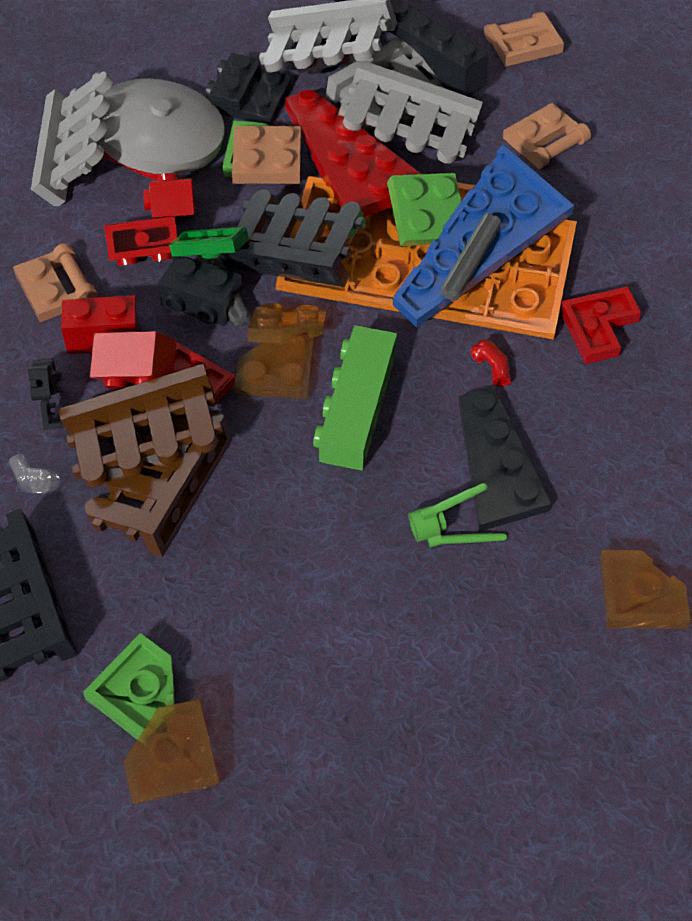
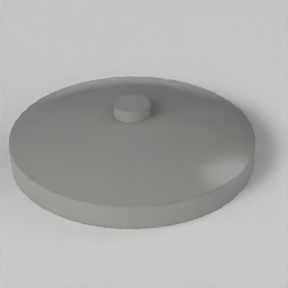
M134 79L118 83L103 94L110 101V107L99 118L107 124V130L97 143L109 156L130 168L153 174L188 173L209 164L221 149L224 123L219 111L206 97L189 87L160 79Z

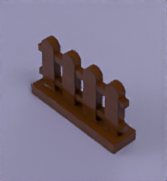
M204 364L60 408V419L69 435L67 436L68 445L71 449L76 448L79 464L72 466L75 478L82 477L88 487L95 488L101 486L106 481V469L119 466L123 474L134 476L142 471L144 457L156 454L161 463L172 464L181 455L180 446L193 442L197 451L201 453H207L215 449L218 443L216 435L223 433V429L219 420L212 421L209 406L216 404L215 394ZM186 413L189 429L176 433L173 417ZM149 425L153 441L139 444L136 429ZM113 436L116 452L103 456L100 440Z
M211 412L212 421L219 420L223 429V433L216 435L218 443L212 451L201 453L197 451L192 442L180 446L181 455L172 464L161 463L156 454L144 457V468L162 472L159 479L139 473L134 476H127L123 474L120 468L108 470L104 483L111 492L107 499L101 497L92 498L84 507L87 517L92 521L93 528L103 531L105 526L121 530L126 532L128 540L135 542L141 536L149 552L163 557L232 441L225 416ZM173 417L176 433L189 429L188 420ZM150 426L141 427L147 436L144 441L139 440V444L153 441ZM126 496L143 501L144 504L139 509L120 502Z

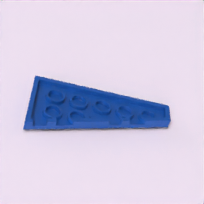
M502 144L490 166L487 165L481 173L478 183L473 189L468 191L443 226L441 235L436 241L433 240L428 247L427 254L421 263L413 268L393 296V306L417 328L453 302L448 298L442 297L441 286L483 215L490 213L493 216H498L501 220L500 229L462 294L572 215L574 205Z

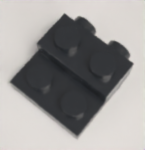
M231 53L228 60H220L217 69L218 78L216 81L210 80L208 82L206 98L217 108L220 115L255 123H266L268 126H271L292 84V79L290 75L263 70L258 58Z

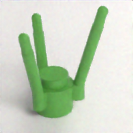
M486 483L470 488L436 505L408 513L409 523L416 541L427 540L429 548L441 544L507 540V534L441 535V531L447 529L442 511L487 490L488 485Z

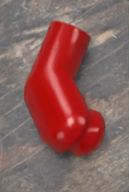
M480 340L479 344H474L470 350L471 356L477 363H483L486 360L491 365L493 385L495 387L509 386L511 377L507 355L491 340Z

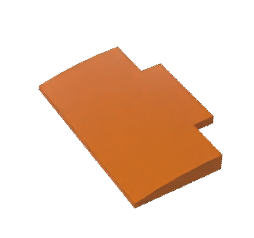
M308 176L301 199L303 209H309L315 199L324 197L332 205L333 213L339 214L342 207L337 206L335 203L334 192L331 187L326 186L323 178ZM457 182L461 201L475 185ZM390 207L364 217L366 221L364 229H357L349 246L352 255L349 260L343 259L342 261L350 275L345 287L278 276L275 284L276 290L399 312L393 306V296L413 268L421 263L430 245L400 246L393 208ZM565 219L462 294L458 300L451 302L431 318L554 340L577 221ZM297 220L290 238H295L302 221ZM333 225L326 226L319 243H325Z

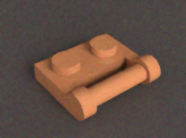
M544 12L535 13L532 18L498 26L493 23L484 27L486 40L489 44H492L505 67L563 53L564 42Z
M550 103L506 128L503 132V139L534 166L541 169L548 165L550 159L577 143L582 145L591 139V132L584 123H576L555 104ZM562 134H567L564 137L553 142L552 144L546 146L545 148L541 147L547 144L548 142L554 140L555 138L561 136Z
M68 243L58 245L52 253L13 267L15 275L40 322L61 315L62 300L98 298L96 289L85 279L75 261L76 254ZM62 265L76 289L74 293L68 295L54 271V268Z

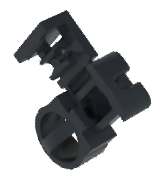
M53 358L34 360L32 367H28L30 394L32 401L41 400L43 430L63 428L64 425L61 419H52V417L57 415V412L51 411V408L56 407V403H49L51 395H57V381L62 380L61 371H56Z

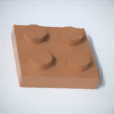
M234 126L233 184H300L301 126Z

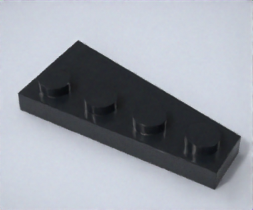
M494 386L460 395L458 404L472 488L482 483L488 485L487 490L473 497L477 514L478 532L549 512L552 504Z

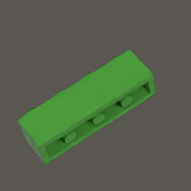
M354 325L351 338L344 339L340 355L343 364L342 367H335L332 378V388L335 390L333 396L327 395L324 402L323 417L326 418L324 426L318 425L314 435L313 446L319 448V462L361 471L364 470L396 357L397 333Z

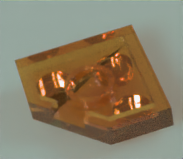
M277 303L262 304L261 307L255 308L249 323L247 342L287 344L296 342V337L305 332H308V336L312 338L322 336L326 327L327 311H320L318 307L313 305H301L297 309H285L281 304Z
M278 332L238 358L234 385L235 395L308 399L314 334Z
M601 550L599 562L606 628L688 629L691 619L686 585L673 575L669 578L653 565L654 560L641 550Z
M199 699L157 708L135 745L128 753L123 762L132 806L215 787L219 784Z

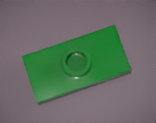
M244 227L183 231L171 242L169 247L172 257L202 255V258L209 259L217 257L222 253H236L249 240L247 228Z

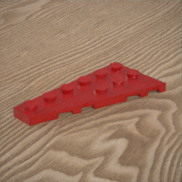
M312 89L301 91L299 94L286 98L285 110L294 126H301L302 141L306 148H310L312 152L311 158L326 186L331 187L334 192V201L337 206L342 207L348 202H357L363 211V217H367L392 207L387 184L391 176L421 174L364 129L351 131L345 128L343 125L344 116L339 115V110Z

